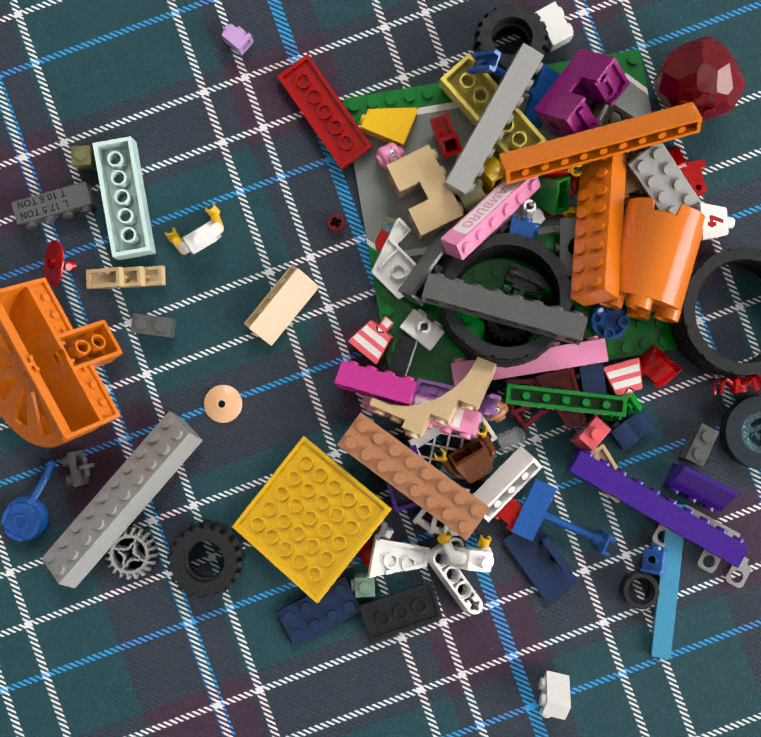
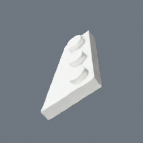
M374 539L367 577L372 578L384 574L388 575L400 571L425 568L428 565L427 554L430 548Z

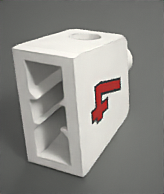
M699 203L692 207L705 215L701 241L728 235V229L733 228L735 225L734 218L727 217V209L725 207Z

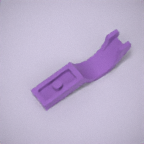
M418 378L416 395L434 400L451 391L455 386ZM485 395L478 412L484 415L497 416L496 407L498 401H501V396Z

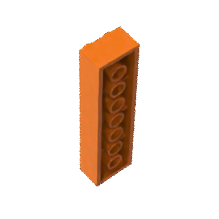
M624 153L585 163L580 167V171L583 172L579 175L570 298L583 306L619 298L627 155Z

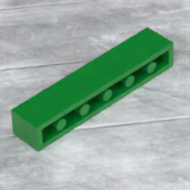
M506 384L504 404L626 417L628 397Z

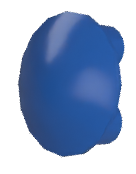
M598 305L592 311L590 317L594 333L606 340H613L622 336L630 323L623 308L613 309Z

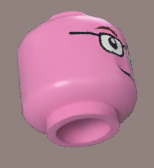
M390 142L377 150L375 159L380 169L386 170V165L404 157L405 153L400 145L397 146L395 143Z

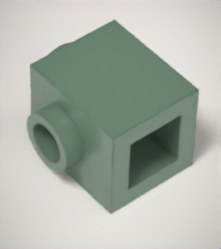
M368 572L355 573V580H351V590L355 592L356 598L375 597V577L368 578Z

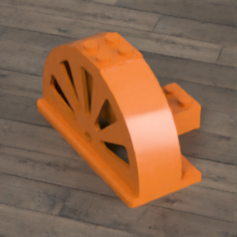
M45 277L0 289V418L2 417L19 436L28 442L40 447L49 448L62 445L90 433L121 416L95 368L114 361L123 352L105 319L73 329Z

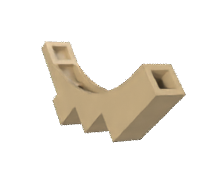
M477 356L471 370L457 386L441 397L429 402L397 406L389 405L372 397L369 405L373 409L372 412L383 417L385 414L390 416V420L395 423L401 424L404 422L402 429L406 432V436L416 439V437L422 439L431 418H434L433 421L437 424L444 425L446 423L450 425L459 404H461V408L467 411H478L496 372V364Z

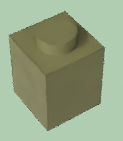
M90 145L71 146V165L79 171L97 170L93 147Z

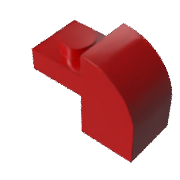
M449 113L430 118L429 121L433 130L434 140L440 155L446 158L462 151L458 134L453 130Z

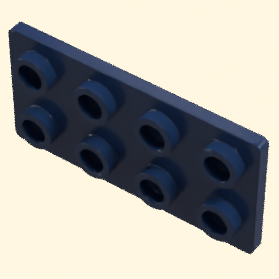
M540 527L533 542L515 533H511L503 539L505 545L547 603L578 582L568 563Z

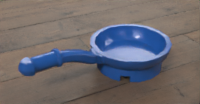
M52 459L47 461L44 472L41 474V479L32 496L17 497L8 504L2 515L1 523L2 526L4 525V532L13 540H35L42 536L48 528V511L38 498L44 490L47 481L50 480V475L56 465Z

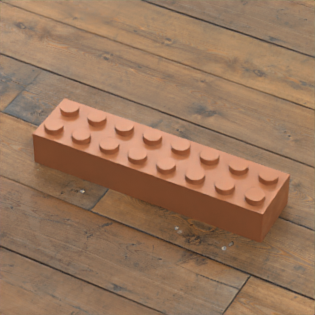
M361 412L337 444L466 541L490 509L485 503Z

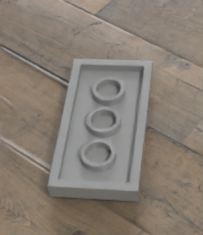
M663 143L646 147L626 163L648 198L655 199L654 206L657 210L676 214L680 205L683 204L692 208L700 201Z

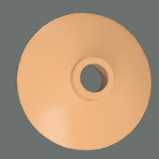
M218 385L207 393L204 400V408L212 420L219 423H227L237 418L240 414L242 398L235 388L228 385ZM221 400L225 402V406L223 408L219 406V402Z

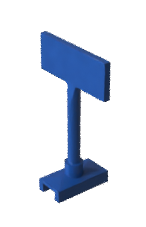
M494 49L473 53L472 57L476 59L473 67L467 68L466 72L471 75L490 73L503 78L506 71L498 66L501 52ZM543 64L538 73L534 87L531 86L528 91L525 90L526 93L530 94V98L524 115L537 128H541L543 123L534 112V109L561 75Z
M535 478L511 532L533 542L542 520L545 519L588 539L593 544L592 547L609 557L610 553L606 551V547L610 540L616 542L617 539L602 530L599 533H591L547 512L557 488Z

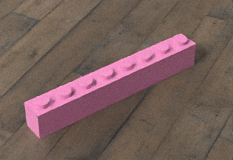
M598 336L586 337L587 341L581 342L579 345L569 342L566 345H561L560 342H555L545 353L531 362L514 367H496L492 380L607 362L608 355L605 338L599 339ZM465 357L453 359L454 363H450L453 386H457L466 377L475 363L474 360L465 361Z

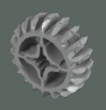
M128 527L106 552L110 555L105 557V560L111 561L108 567L114 566L113 573L115 574L119 571V578L126 574L127 580L131 579L132 575L134 579H138L139 574L145 576L146 571L152 570L151 565L156 564L153 558H156L158 553L153 551L158 546H152L151 543L155 539H148L150 536L149 532L143 535V528L137 532L136 527H132L131 531ZM125 538L134 539L130 546L120 544ZM140 544L143 545L145 553L141 551ZM131 549L133 550L132 554H134L132 557L130 556L131 552H129ZM118 553L122 555L123 562L119 559ZM133 561L143 562L140 567H129Z

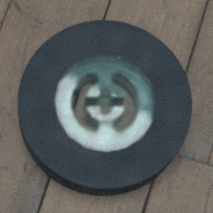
M749 396L736 401L727 409L720 424V439L725 451L735 462L749 468L761 469V445L757 446L750 440L761 441V435L757 433L758 430L761 431V424L751 425L754 420L761 419V396Z

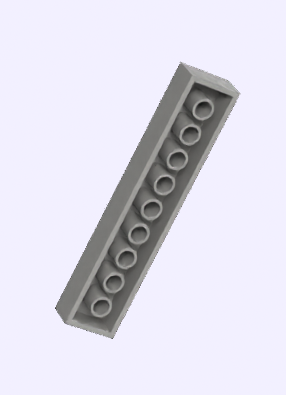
M169 411L41 558L58 584L76 588L203 441L183 418Z

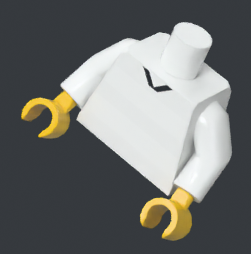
M441 530L437 540L444 545L443 548L447 555L446 565L469 571H491V567L494 565V558L489 547L492 540L490 536H487L486 539L483 538V535L480 536L477 543L480 548L453 546L452 543H449L452 537L451 532L446 531L444 533Z

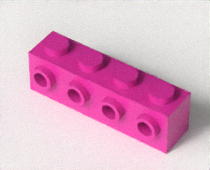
M351 360L341 362L334 382L338 388L400 406L413 405L418 389L414 378L409 376L401 378L396 376L394 372L387 370L383 373L369 365L365 368Z

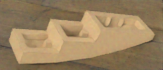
M161 265L86 270L87 289L166 285L165 266Z

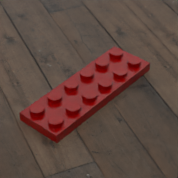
M308 54L277 76L341 170L373 149L366 136Z

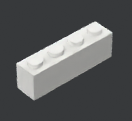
M522 446L472 494L490 507L484 516L488 522L542 468L541 464Z

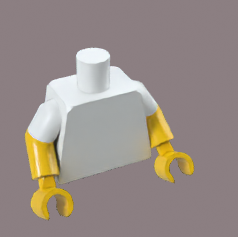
M212 203L213 207L211 209L205 208L211 220L186 236L180 238L174 227H172L173 232L169 234L165 232L169 242L173 243L180 254L186 255L190 253L194 255L222 237L221 233L224 231V226L219 215L220 210L214 203Z

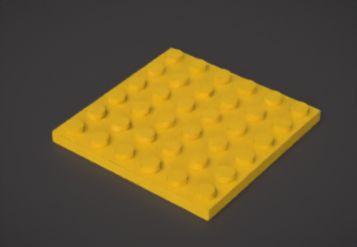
M303 436L232 527L312 600L319 603L392 508L308 438Z

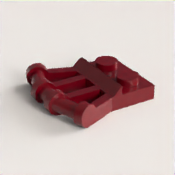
M547 371V372L542 373V374H540V375H544V374L551 373V371ZM535 376L529 379H503L505 392L506 384L541 387ZM507 404L510 410L508 411L509 415L517 421L522 431H525L541 415L554 411V409L537 408L538 411L526 421L520 413L534 407L522 406L517 408L516 405Z

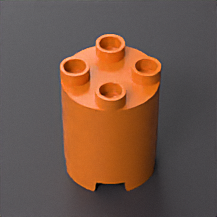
M654 198L629 199L623 215L619 298L598 304L613 309H622V305L625 304L628 307L626 315L632 318L649 320L651 311L655 312L654 318L678 323L703 235L705 215L683 204L680 205L675 214L664 210H654Z

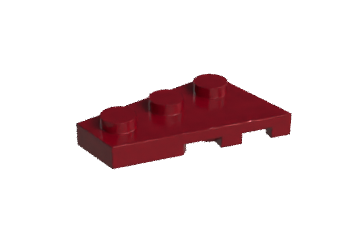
M574 368L535 376L542 388L579 392ZM556 410L567 428L587 424L585 413Z

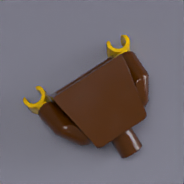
M481 423L483 431H477V434L481 435L482 439L478 437L449 454V459L446 458V452L443 447H439L443 452L441 456L436 455L434 451L435 458L443 462L442 465L452 477L460 480L466 479L469 483L474 481L483 483L487 479L486 474L493 470L492 462L495 458L496 449L490 436L486 434L488 427L485 424Z

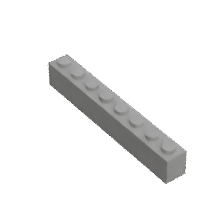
M525 43L521 45L442 186L461 197H464L467 193L471 194L476 185L473 183L476 176L480 177L485 169V166H483L485 160H490L495 151L493 148L495 142L499 143L505 133L502 131L504 126L509 125L514 118V114H512L514 108H519L523 102V92L525 90L528 91L534 80L531 79L533 74H538L542 68L543 63L541 60L544 57L543 54Z

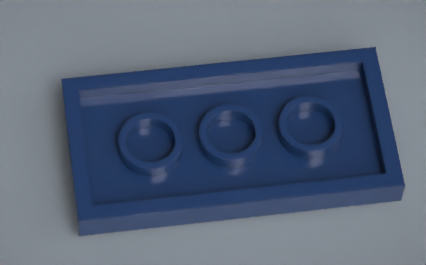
M344 575L334 582L319 603H316L306 595L278 610L277 614L295 647L359 613L358 604L360 602L356 598L355 593L352 592L351 585Z

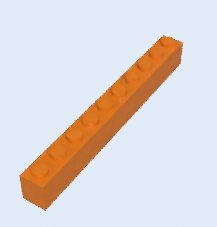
M693 102L499 154L500 170L506 184H512L700 133L702 116Z

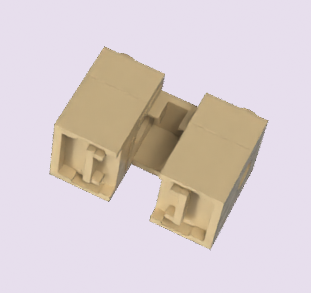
M429 145L386 165V175L398 199L423 188L428 200L408 209L410 214L407 217L419 242L439 233L441 228L447 229L457 224L462 219L463 212H465L460 201L457 202L454 196L456 193L442 186L446 180L447 173L443 166H439L437 152L435 149L431 150Z

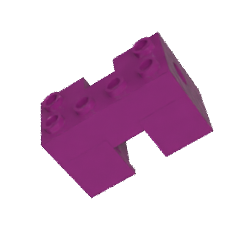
M580 49L535 107L534 112L549 133L558 137L594 129L599 125L600 120L593 116L584 101L589 99L613 106L630 82L615 57Z

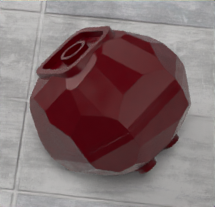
M705 36L684 43L667 54L654 79L653 86L657 96L666 108L693 102L702 116V121L727 114L733 110L745 88V79L736 58L730 50L715 37Z

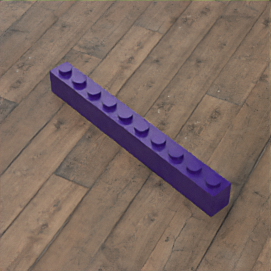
M586 449L575 451L565 470L726 563L739 568L749 549L748 546L743 544V539L735 535L730 537L727 535L728 531L718 525L716 528L711 526L710 520L702 516L697 518L693 515L694 511L685 506L683 508L678 507V502L669 497L664 499L660 496L661 492L652 487L650 489L643 486L644 482L639 479L633 478L631 480L626 477L628 473L619 468L616 470L610 467L611 463L600 458L598 461L593 458L594 454Z

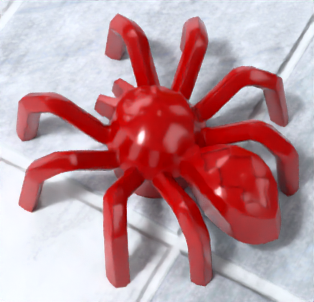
M753 374L745 376L744 379L739 376H734L731 379L728 377L724 379L717 378L713 382L712 395H716L719 382V394H724L725 386L730 387V393L747 392V386H752L753 391H760L758 385L761 386V376Z

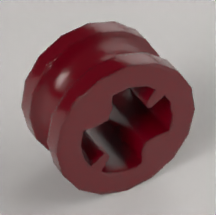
M339 214L331 215L327 222L329 229L336 233L342 231L345 226L344 219ZM333 219H336L337 221L341 220L342 223H339V228H336V226H331V223H333Z

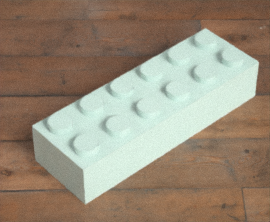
M129 136L92 143L112 257L117 260H124L156 254L137 142Z

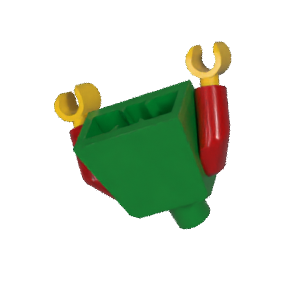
M574 167L538 176L541 187L532 195L531 200L547 216L576 218V215H572L576 214V207L571 206L567 210L571 176L568 173L577 177L583 171H576Z

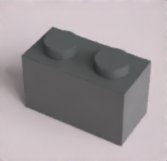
M133 313L131 333L174 339L176 319Z
M694 423L678 457L703 467L719 431L703 423Z

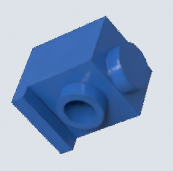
M512 215L510 234H519L529 238H534V235H538L540 223L532 222L533 218L522 216L520 220H517L518 216Z
M650 544V547L644 548L640 572L655 575L665 574L668 550H662V546ZM651 556L655 557V563L651 562Z

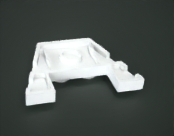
M400 217L396 219L371 270V273L397 299L404 297L398 290L416 265L398 246V243L411 231Z

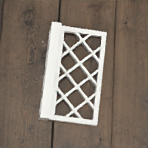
M481 414L482 417L478 430L483 429L481 427V422H483L488 427V432L492 436L491 440L493 442L498 438L483 414ZM433 427L432 429H426L422 439L416 437V439L410 438L408 441L411 446L416 445L419 456L423 459H429L431 464V460L442 462L432 457L434 446L443 447L447 455L448 449L458 450L448 447L450 437H460L459 435L442 433L440 429ZM439 434L448 435L446 446L435 444L436 437ZM461 438V442H460V447H459V448H461L462 445H463V441H464L463 438ZM424 444L431 445L430 457L421 455L418 448ZM441 466L440 471L442 473L446 472L447 470L444 468V466Z

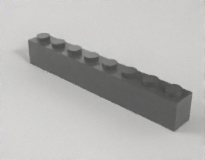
M440 273L428 274L422 294V302L576 345L582 342L588 317L583 316L584 314L578 311L567 312L562 307H549L543 305L544 303L538 300L527 301L520 295L509 296L501 290L492 289L491 291L484 289V286L480 284L469 285L458 278L451 280L445 278Z

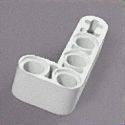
M451 537L449 543L454 541L455 546L464 547L463 541L459 538ZM438 543L427 554L429 565L463 611L474 615L480 613L483 608L482 600L459 568L446 565L447 555L443 548L444 545ZM439 553L441 559L436 563L435 557ZM451 569L452 575L450 578H447L446 573ZM462 584L463 590L459 594L458 587Z

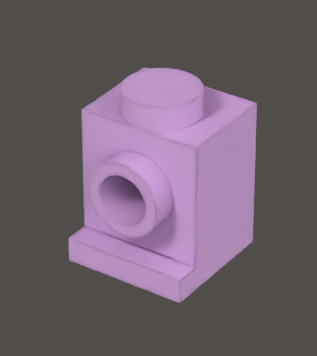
M227 24L222 31L224 42L241 56L254 42L251 34L246 33L240 26L236 28L233 24Z

